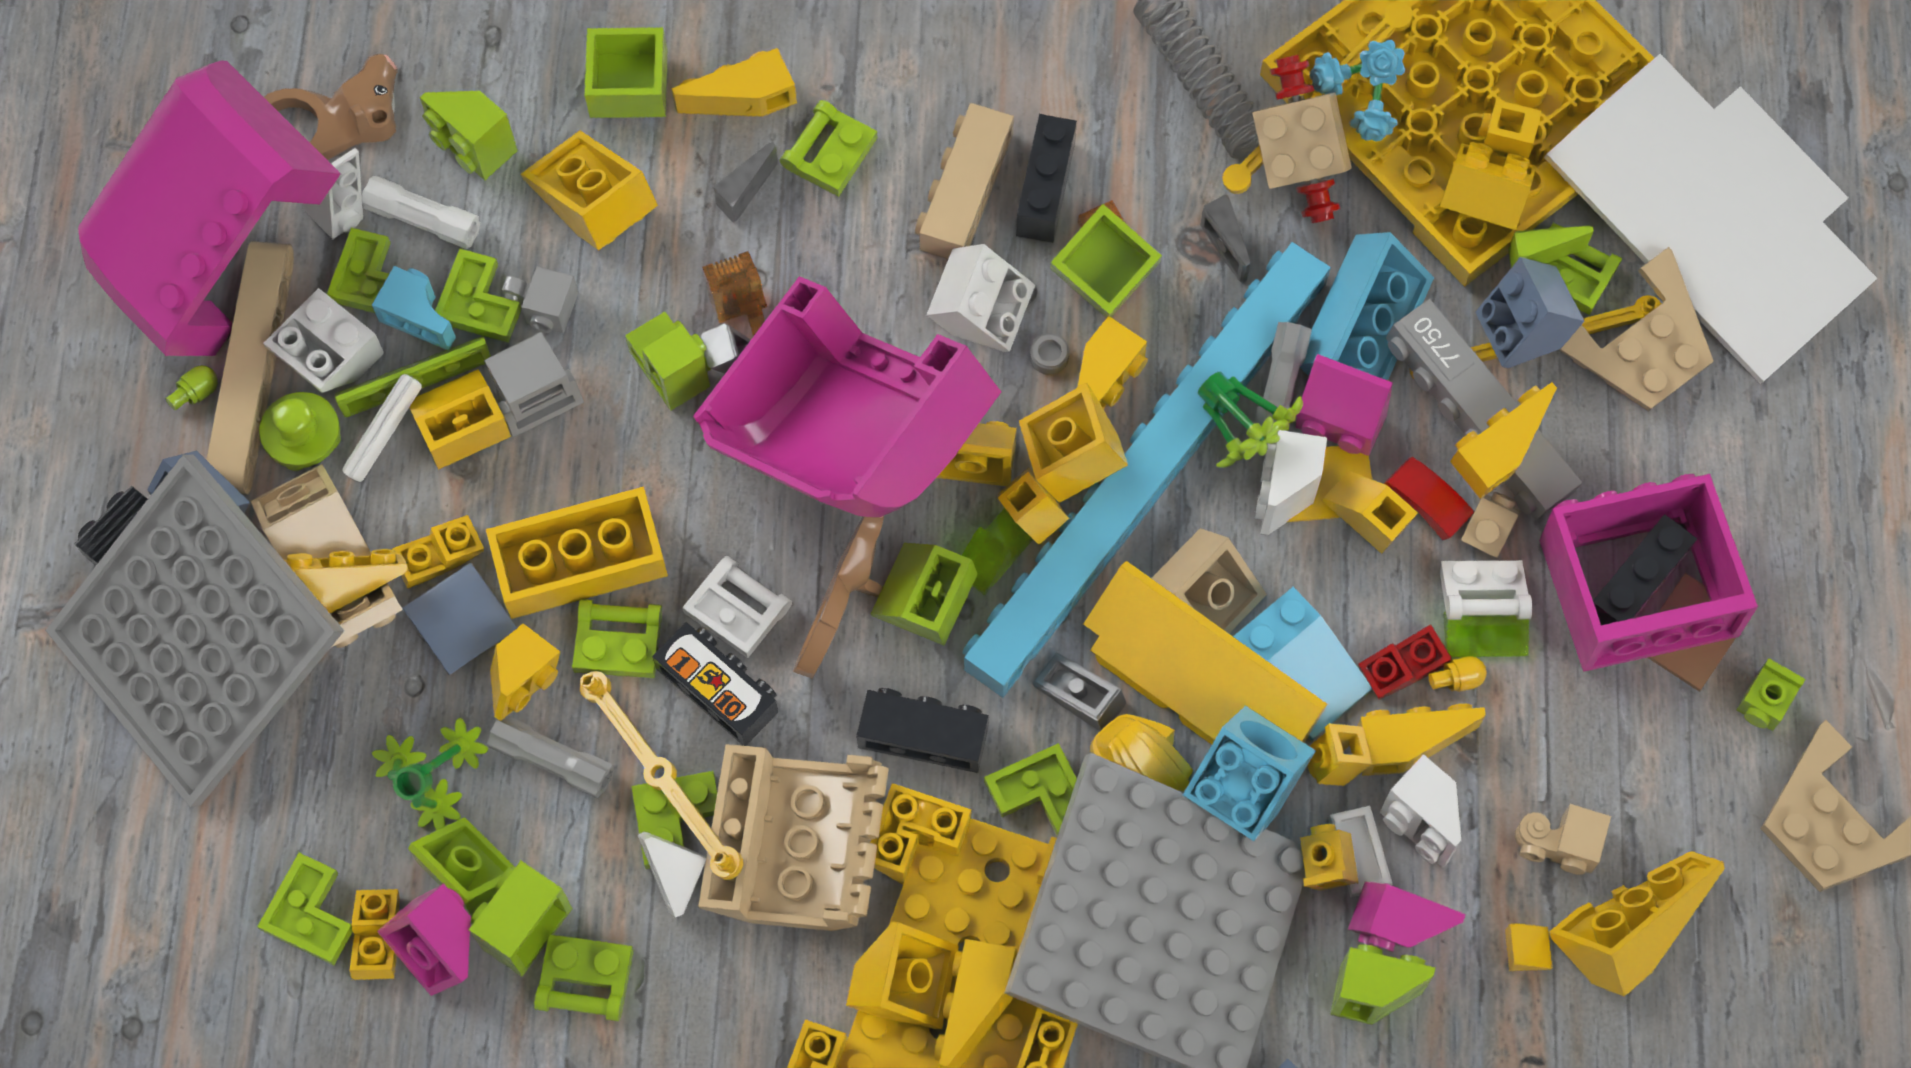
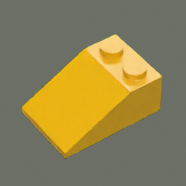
M581 130L521 173L523 180L580 238L597 250L613 242L617 236L636 222L641 221L646 214L658 206L648 182L640 169Z

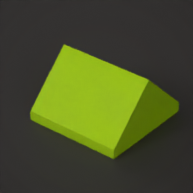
M465 817L412 842L408 847L417 863L439 885L444 883L447 888L454 890L460 895L465 904L464 909L471 917L483 902L489 903L497 893L496 885L502 874L510 867L515 868Z

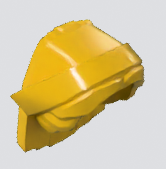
M1129 714L1116 717L1094 737L1090 745L1091 753L1180 792L1186 790L1190 783L1188 779L1193 772L1190 765L1173 747L1175 730L1164 724Z

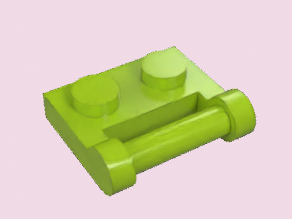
M820 100L813 109L814 116L792 149L786 150L779 162L788 171L839 197L872 148L878 135L877 130L838 111L831 103ZM825 125H831L835 129L813 162L805 161L803 158Z
M1553 222L1549 229L1564 227ZM1587 245L1586 249L1575 252L1573 255L1602 269L1600 273L1569 256L1546 264L1557 267L1578 309L1590 315L1623 258L1613 253L1609 256Z
M580 599L572 664L574 673L588 674L598 671L604 675L655 678L656 667L652 656L659 648L662 605L649 604L648 608L594 604L593 600ZM593 620L640 623L647 624L646 634L592 630Z
M549 934L540 982L535 995V1010L549 1011L550 1008L606 1015V1020L619 1022L624 1006L634 952L633 947L630 945ZM555 981L609 988L611 993L607 999L554 991Z

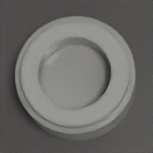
M1052 333L1037 337L1030 348L1032 366L1038 372L1047 375L1061 372L1069 361V346L1061 336Z

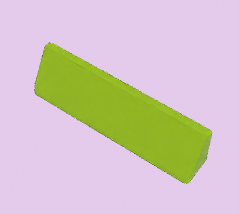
M481 336L452 347L449 351L444 350L335 393V399L344 418H348L383 404L403 374L413 377L421 383L422 388L484 365L486 364L484 360L491 357L485 339Z

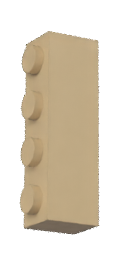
M970 103L966 115L958 116L953 131V137H956L953 148L947 147L942 157L940 168L944 170L940 180H933L928 194V201L931 202L927 213H920L916 224L915 234L920 237L921 251L949 259L952 249L971 246L1013 136V115Z

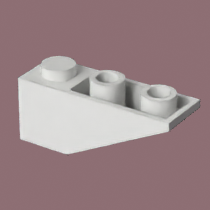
M356 148L331 163L341 175L321 204L303 203V210L332 239L343 232H350L351 228H356L360 221L363 220L359 151Z

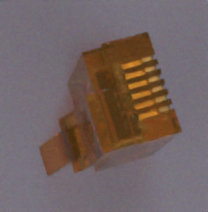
M749 251L738 254L739 257L735 255L734 259L729 257L728 261L724 259L725 262L720 260L719 264L715 262V265L711 263L703 266L702 269L709 299L718 322L722 323L747 314L752 335L754 336L765 322L762 309L766 308L767 304L760 276Z

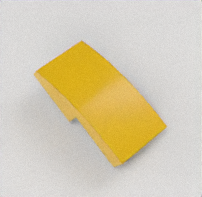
M466 515L431 527L430 535L394 547L392 550H395L396 554H402L407 563V572L401 575L408 589L466 563L484 552V547L469 516Z
M398 889L356 890L351 924L354 939L349 972L352 980L395 978L397 955L377 931L399 912Z

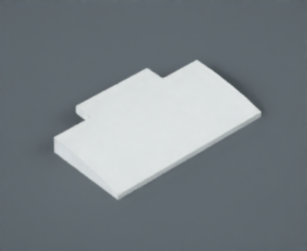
M1661 54L1624 84L1544 157L1645 264L1670 247L1698 320L1759 384L1773 374L1877 279L1823 222L1848 199L1842 190L1741 86L1713 109Z

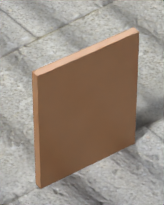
M1685 573L1658 613L1709 602L1705 585ZM1736 638L1648 657V659L1700 692Z

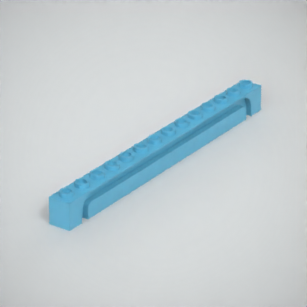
M1293 242L1284 253L1278 250L1273 255L1266 267L1268 273L1262 281L1255 279L1244 295L1246 301L1239 310L1233 307L1221 324V327L1224 329L1216 338L1210 336L1205 341L1199 351L1201 358L1194 367L1188 364L1183 369L1176 381L1178 387L1171 396L1165 393L1160 398L1153 410L1155 414L1148 425L1141 423L1130 439L1132 445L1125 453L1128 466L1106 477L1101 484L1097 482L1089 488L1083 498L1085 505L1078 514L1071 512L1068 515L1070 519L1061 525L1059 532L1062 534L1054 544L1047 542L1035 559V562L1038 564L1030 574L1024 572L1017 579L1011 589L1014 595L1006 605L999 603L987 619L989 626L981 636L975 634L968 641L962 652L965 655L964 671L1002 698L1005 697L1022 675L1026 665L1037 656L1215 428L1216 423L1202 407L1205 401L1197 393L1201 385L1214 373L1222 372L1227 379L1235 376L1242 385L1247 387L1272 355L1271 350L1278 322L1297 323L1304 309L1311 305L1327 284L1330 266Z

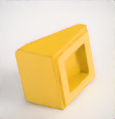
M1520 923L1509 924L1505 929L1509 971L1552 970L1548 927Z

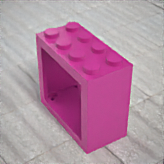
M1692 473L1684 474L1675 478L1670 483L1657 485L1655 482H1648L1635 487L1633 491L1618 494L1617 491H1607L1588 501L1578 502L1576 499L1563 501L1552 509L1539 539L1583 672L1737 638L1741 635L1758 608L1710 474L1697 477ZM1664 514L1677 524L1683 525L1685 530L1698 538L1691 551L1705 585L1709 602L1601 626L1575 550L1576 547L1649 532Z

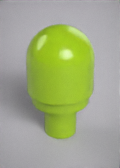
M195 366L179 378V381L176 382L178 389L166 397L165 400L175 411L186 402L192 405L196 402L200 403L217 388V374L208 366Z

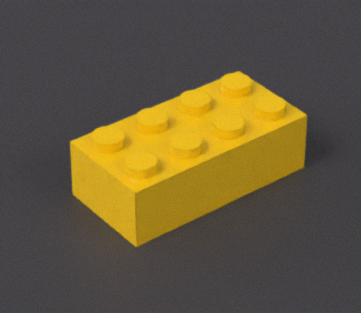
M644 486L486 529L504 604L511 619L668 576Z

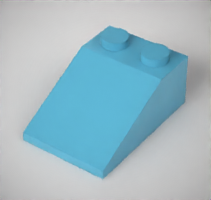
M1294 587L1289 589L1233 636L1328 704L1308 736L1311 741L1325 730L1324 727L1326 725L1333 724L1372 691L1371 685L1325 620Z

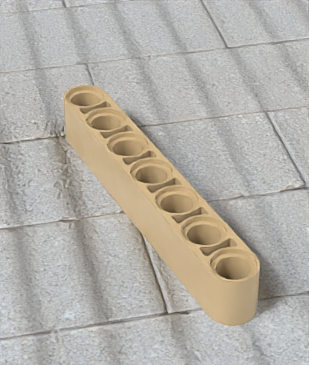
M251 241L248 245L206 459L241 494L246 495L250 493L253 485L261 442L259 427L261 419L267 410L277 357L263 343L283 324L294 264V253L291 244Z

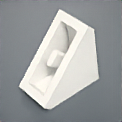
M643 832L638 834L668 912L675 918L683 915L707 858L698 852L650 833Z

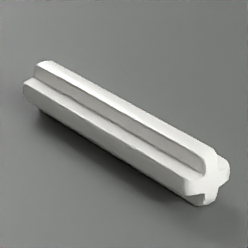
M406 374L400 376L345 463L342 470L345 475L355 481L361 482L364 480L421 390L422 385L419 381Z

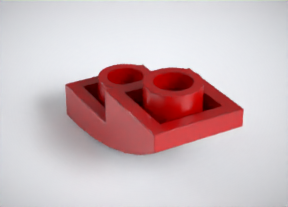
M1413 456L1409 457L1384 483L1414 510L1418 511L1442 540L1451 538L1475 512L1449 484Z
M1430 624L1397 645L1394 643L1388 645L1358 665L1378 699H1382L1443 668L1453 658L1434 627Z

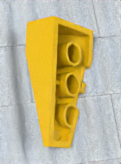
M1690 851L1648 872V881L1630 889L1622 885L1611 891L1612 899L1596 907L1589 902L1577 908L1549 931L1550 937L1593 985L1621 996H1626L1657 967L1724 871V862Z

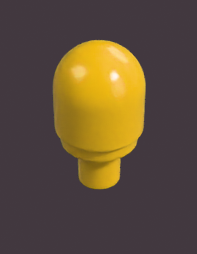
M1467 656L1446 663L1443 671L1430 673L1429 683L1433 690L1448 686L1450 691H1466L1483 684L1487 676V669L1485 664L1477 657Z

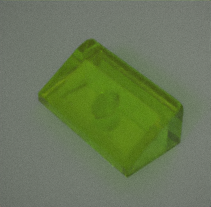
M1446 611L1444 612L1445 647L1451 657H1520L1529 655V619H1517L1516 615L1462 616L1461 620H1448Z

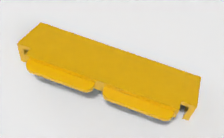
M1125 561L1119 567L1083 625L1099 635L1090 650L1095 654L1099 664L1161 708L1169 707L1179 714V719L1183 725L1211 745L1221 728L1244 706L1252 709L1304 743L1328 705L1128 561Z

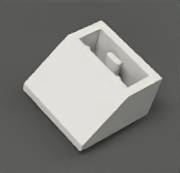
M985 244L954 248L951 251L926 316L953 336L1002 352H1010L1035 284Z
M319 288L263 343L266 348L321 393L357 381L384 354L376 334Z
M1280 430L1278 431L1280 440L1275 444H1268V450L1262 466L1260 480L1262 484L1255 513V519L1262 520L1260 534L1269 535L1314 503L1323 471L1326 437Z
M1423 754L1390 790L1380 814L1384 816L1383 821L1391 831L1399 836L1406 835L1416 844L1415 849L1423 859L1431 864L1437 862L1444 868L1461 842L1456 782Z

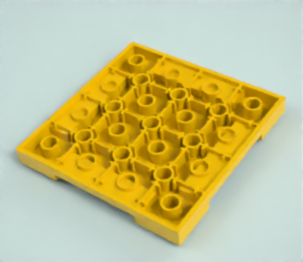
M1343 0L1263 59L1260 76L1277 93L1282 89L1280 77L1271 75L1270 69L1277 68V59L1299 54L1300 62L1306 60L1309 62V67L1303 71L1305 83L1311 84L1310 71L1315 66L1316 58L1322 57L1324 53L1329 52L1332 58L1338 59L1340 64L1384 19V10L1387 5L1395 1H1404L1409 4L1413 12L1411 25L1405 30L1395 31L1387 39L1394 41L1395 48H1401L1405 53L1402 61L1405 73L1396 75L1397 80L1393 85L1382 84L1381 102L1384 104L1383 112H1390L1392 114L1391 117L1398 120L1397 126L1393 128V133L1386 135L1382 141H1366L1356 132V128L1350 126V121L1354 119V113L1368 109V103L1373 99L1374 86L1370 83V77H1363L1360 73L1352 74L1351 78L1342 84L1343 92L1340 95H1336L1350 160L1414 225L1412 233L1465 287L1509 253L1508 248L1516 231L1533 230L1578 195L1571 185L1544 158L1545 155L1654 59L1596 0ZM1315 93L1312 97L1320 96L1323 94ZM1292 97L1283 98V100H1284L1286 103H1289V102H1288V99H1290V98H1292ZM1496 99L1542 111L1534 145L1528 158L1530 160L1529 164L1536 166V170L1516 230L1440 207L1461 144L1470 145V142L1484 144L1485 136L1478 135L1484 112L1492 113ZM1492 150V153L1505 157L1508 155L1507 153Z

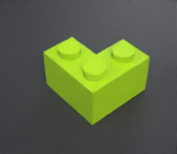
M665 311L625 335L630 354L670 411L710 387L708 372L711 368L708 367L704 351L707 349L696 333L690 336L679 320L673 323Z

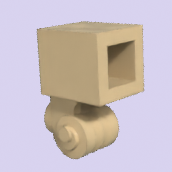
M1570 804L1562 815L1559 829L1552 830L1550 829V822L1545 815L1536 812L1529 813L1523 817L1515 830V839L1521 847L1519 855L1534 862H1543L1545 857L1550 858L1552 862L1561 864V869L1572 874L1583 875L1585 872L1592 873L1600 862L1611 816Z

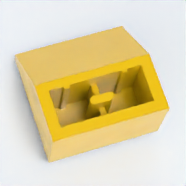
M1470 142V145L1462 143L1440 207L1516 230L1532 185L1536 166L1529 164L1530 160L1521 155L1508 154L1505 157L1492 153L1493 149L1482 143Z
M479 369L417 396L409 407L438 470L511 437L504 416Z

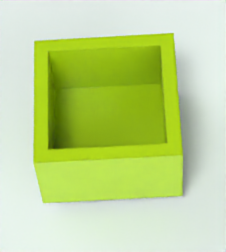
M663 27L587 28L584 96L590 118L666 117L668 50Z
M1102 204L1051 261L1050 269L1107 318L1108 316L1112 317L1157 267L1161 262L1162 255Z
M520 860L514 869L510 867L502 874L496 885L498 891L489 903L483 902L476 909L471 917V924L473 925L469 931L482 950L523 977L546 946L549 934L554 935L573 908L560 886Z

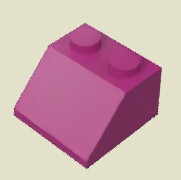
M1317 354L1302 396L1303 407L1299 414H1297L1295 428L1300 429L1303 434L1326 437L1327 440L1338 444L1341 449L1348 453H1362L1369 456L1387 417L1393 383Z
M1364 882L1348 930L1360 934L1358 938L1360 943L1393 952L1395 946L1410 948L1463 923L1466 914L1386 883Z
M444 883L413 899L377 931L430 996L462 983L468 977L471 916L464 909L465 904L460 895L454 890L447 888Z

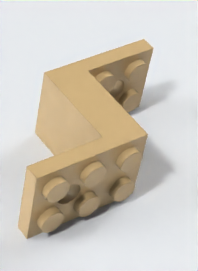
M323 464L251 500L264 533L272 547L284 560H287L288 555L296 553L310 554L312 558H329L330 553L337 551L353 552L354 556L371 555V551ZM388 583L330 613L344 629V632L332 647H345L358 638V633L371 626L374 628L385 626L395 619V614L402 611V608Z

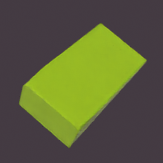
M1593 226L1516 231L1508 248L1511 268L1520 257L1546 264L1586 249L1594 232Z

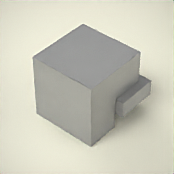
M542 332L484 360L502 402L498 403V406L513 438L584 403L575 378L569 369L564 371Z

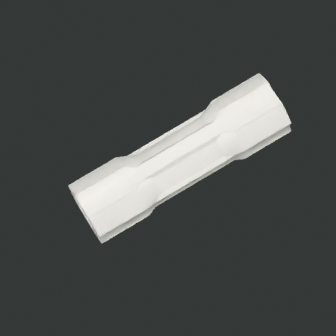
M376 175L369 179L362 192L363 209L389 219L395 218L436 234L440 239L459 247L470 248L479 233L481 224L479 216L455 206H445L409 192L401 185Z

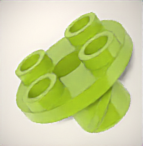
M295 392L277 399L265 411L260 422L259 435L265 451L275 462L292 471H299L318 464L326 459L341 442L340 421L336 411L326 399L314 393Z

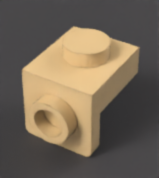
M1494 491L1492 496L1485 495L1481 498L1461 541L1498 558L1521 512L1514 507L1516 501Z

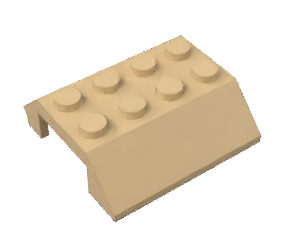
M726 744L712 830L725 847H732L741 854L743 868L735 878L730 880L721 879L712 872L710 868L711 856L707 852L698 907L754 924L826 931L856 927L858 919L867 916L871 887L864 885V881L873 878L877 845L870 843V840L879 837L883 804L877 803L876 799L885 797L889 768L881 766V762L875 761L869 756L847 755V764L773 758L767 748Z

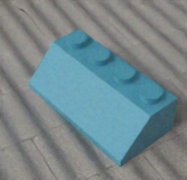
M1391 232L1355 235L1312 327L1306 358L1300 366L1308 376L1310 375L1317 354L1388 381L1397 358L1391 353L1386 336L1396 322L1424 302L1434 280V277Z

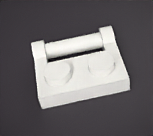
M725 556L682 608L684 614L749 658L777 621L786 615L792 605V601L783 594L779 596L774 594L737 568L738 563L729 556ZM727 580L764 605L767 610L761 615L725 590L721 585Z
M1522 560L1441 561L1439 573L1448 620H1461L1462 616L1516 615L1517 619H1531L1532 598L1528 594Z

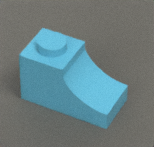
M394 266L372 304L379 322L448 351L456 339L450 321L441 317L432 308L435 294L429 278L416 269L409 268L406 271Z

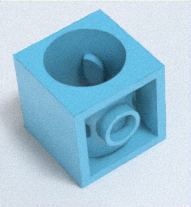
M1244 706L1221 728L1183 796L1255 841L1276 818L1316 750L1252 709Z

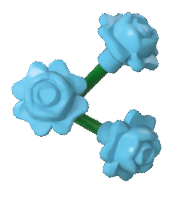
M1387 40L1383 43L1371 41L1368 45L1369 51L1365 50L1360 53L1362 64L1350 67L1347 64L1339 66L1338 59L1332 58L1329 52L1324 53L1322 57L1316 58L1315 66L1310 71L1312 85H1314V90L1321 94L1333 92L1336 95L1342 94V83L1344 80L1350 79L1352 74L1360 73L1363 77H1370V83L1374 86L1373 99L1369 101L1368 109L1356 111L1354 119L1350 121V126L1356 128V132L1360 134L1361 138L1366 141L1373 140L1377 142L1382 141L1386 135L1393 133V128L1397 126L1398 120L1392 118L1390 112H1383L1384 104L1381 102L1382 84L1393 85L1397 80L1396 75L1405 73V67L1402 62L1405 54L1404 50L1401 48L1396 49L1395 42L1392 40Z

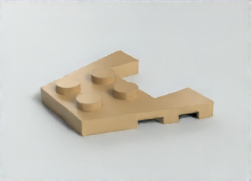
M1670 247L1666 248L1638 270L1663 301L1661 305L1604 348H1600L1581 325L1566 344L1559 349V351L1572 358L1574 363L1607 381L1606 384L1647 411L1651 410L1714 362Z
M1827 720L1822 722L1816 729L1807 749L1803 752L1794 772L1761 827V830L1819 892L1868 874L1870 871L1900 862L1911 856V816L1886 838H1882L1822 775L1852 748Z

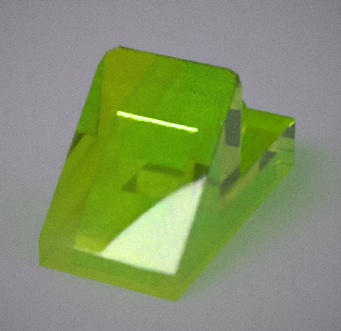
M1005 508L986 530L979 527L975 531L962 556L972 559L978 573L973 587L983 595L987 594L1033 541L1013 520Z

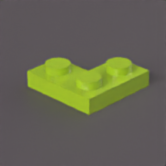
M351 228L327 295L339 305L375 313L372 304L390 274L381 271L391 244L389 237Z
M459 249L435 312L449 320L453 328L509 343L522 308L520 302L488 294L498 268L496 258Z
M1059 743L984 777V783L1001 817H1005L1040 801L1058 836L1077 781Z
M714 771L676 777V782L703 818L714 816L717 798ZM648 783L632 786L639 834L647 832L685 847L681 822L684 820L663 791L654 789ZM642 848L644 866L646 869H651Z
M299 852L257 927L262 932L334 966L353 933V929L350 923L319 908L339 873L335 869Z

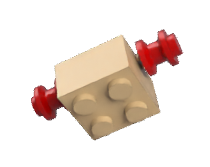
M1299 54L1277 59V68L1270 69L1271 75L1280 77L1282 89L1275 94L1276 100L1292 98L1288 99L1289 103L1252 112L1269 189L1306 181L1308 184L1296 187L1297 193L1306 195L1308 206L1301 211L1302 217H1310L1311 223L1333 219V211L1340 209L1339 203L1330 200L1328 191L1335 184L1334 178L1321 179L1322 177L1346 172L1352 168L1336 93L1333 92L1304 99V95L1300 96L1301 94L1315 91L1314 85L1307 84L1304 81L1303 71L1309 67L1308 60L1300 62Z

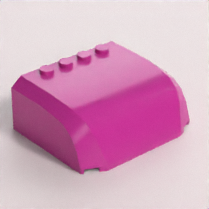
M221 60L208 64L175 79L78 226V233L85 266L113 302L165 356H216L231 334L233 323L212 301H204L214 284L271 201L320 205L341 173L228 61Z
M799 276L693 417L699 423L704 433L703 437L711 449L819 502L857 516L882 517L901 509L915 500L936 479L955 457L1001 394V391L966 345L937 334L921 357H918L862 333L826 287Z

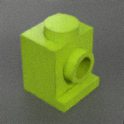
M1768 658L1756 674L1736 710L1744 714V718L1750 724L1773 731L1782 721L1806 679ZM1766 693L1775 697L1776 700L1770 699Z

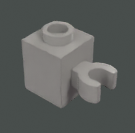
M538 266L535 269L530 284L521 279L506 276L502 287V292L506 293V299L520 302V305L522 304L521 308L526 323L533 329L543 333H550L551 331L564 333L579 293L574 276Z

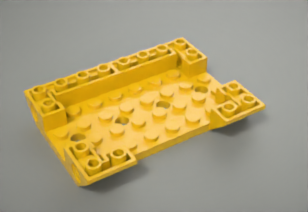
M892 783L883 806L879 837L870 841V843L877 845L874 868L903 885L889 925L892 922H900L957 945H960L965 939H972L980 942L1016 947L1018 952L1057 838L1051 836L1049 844L972 819L971 809ZM993 862H1001L1008 867L1009 876L1002 882H993L985 874L987 866ZM957 977L952 978L950 993H954ZM1013 997L1012 1001L960 1068H1064L1078 1024ZM858 1010L848 1039L844 1032L805 1019L787 1068H940L939 1061L935 1060L937 1039L931 1035L930 1027L876 1017Z

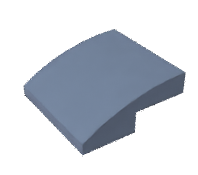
M471 563L402 608L448 675L517 629L507 612Z

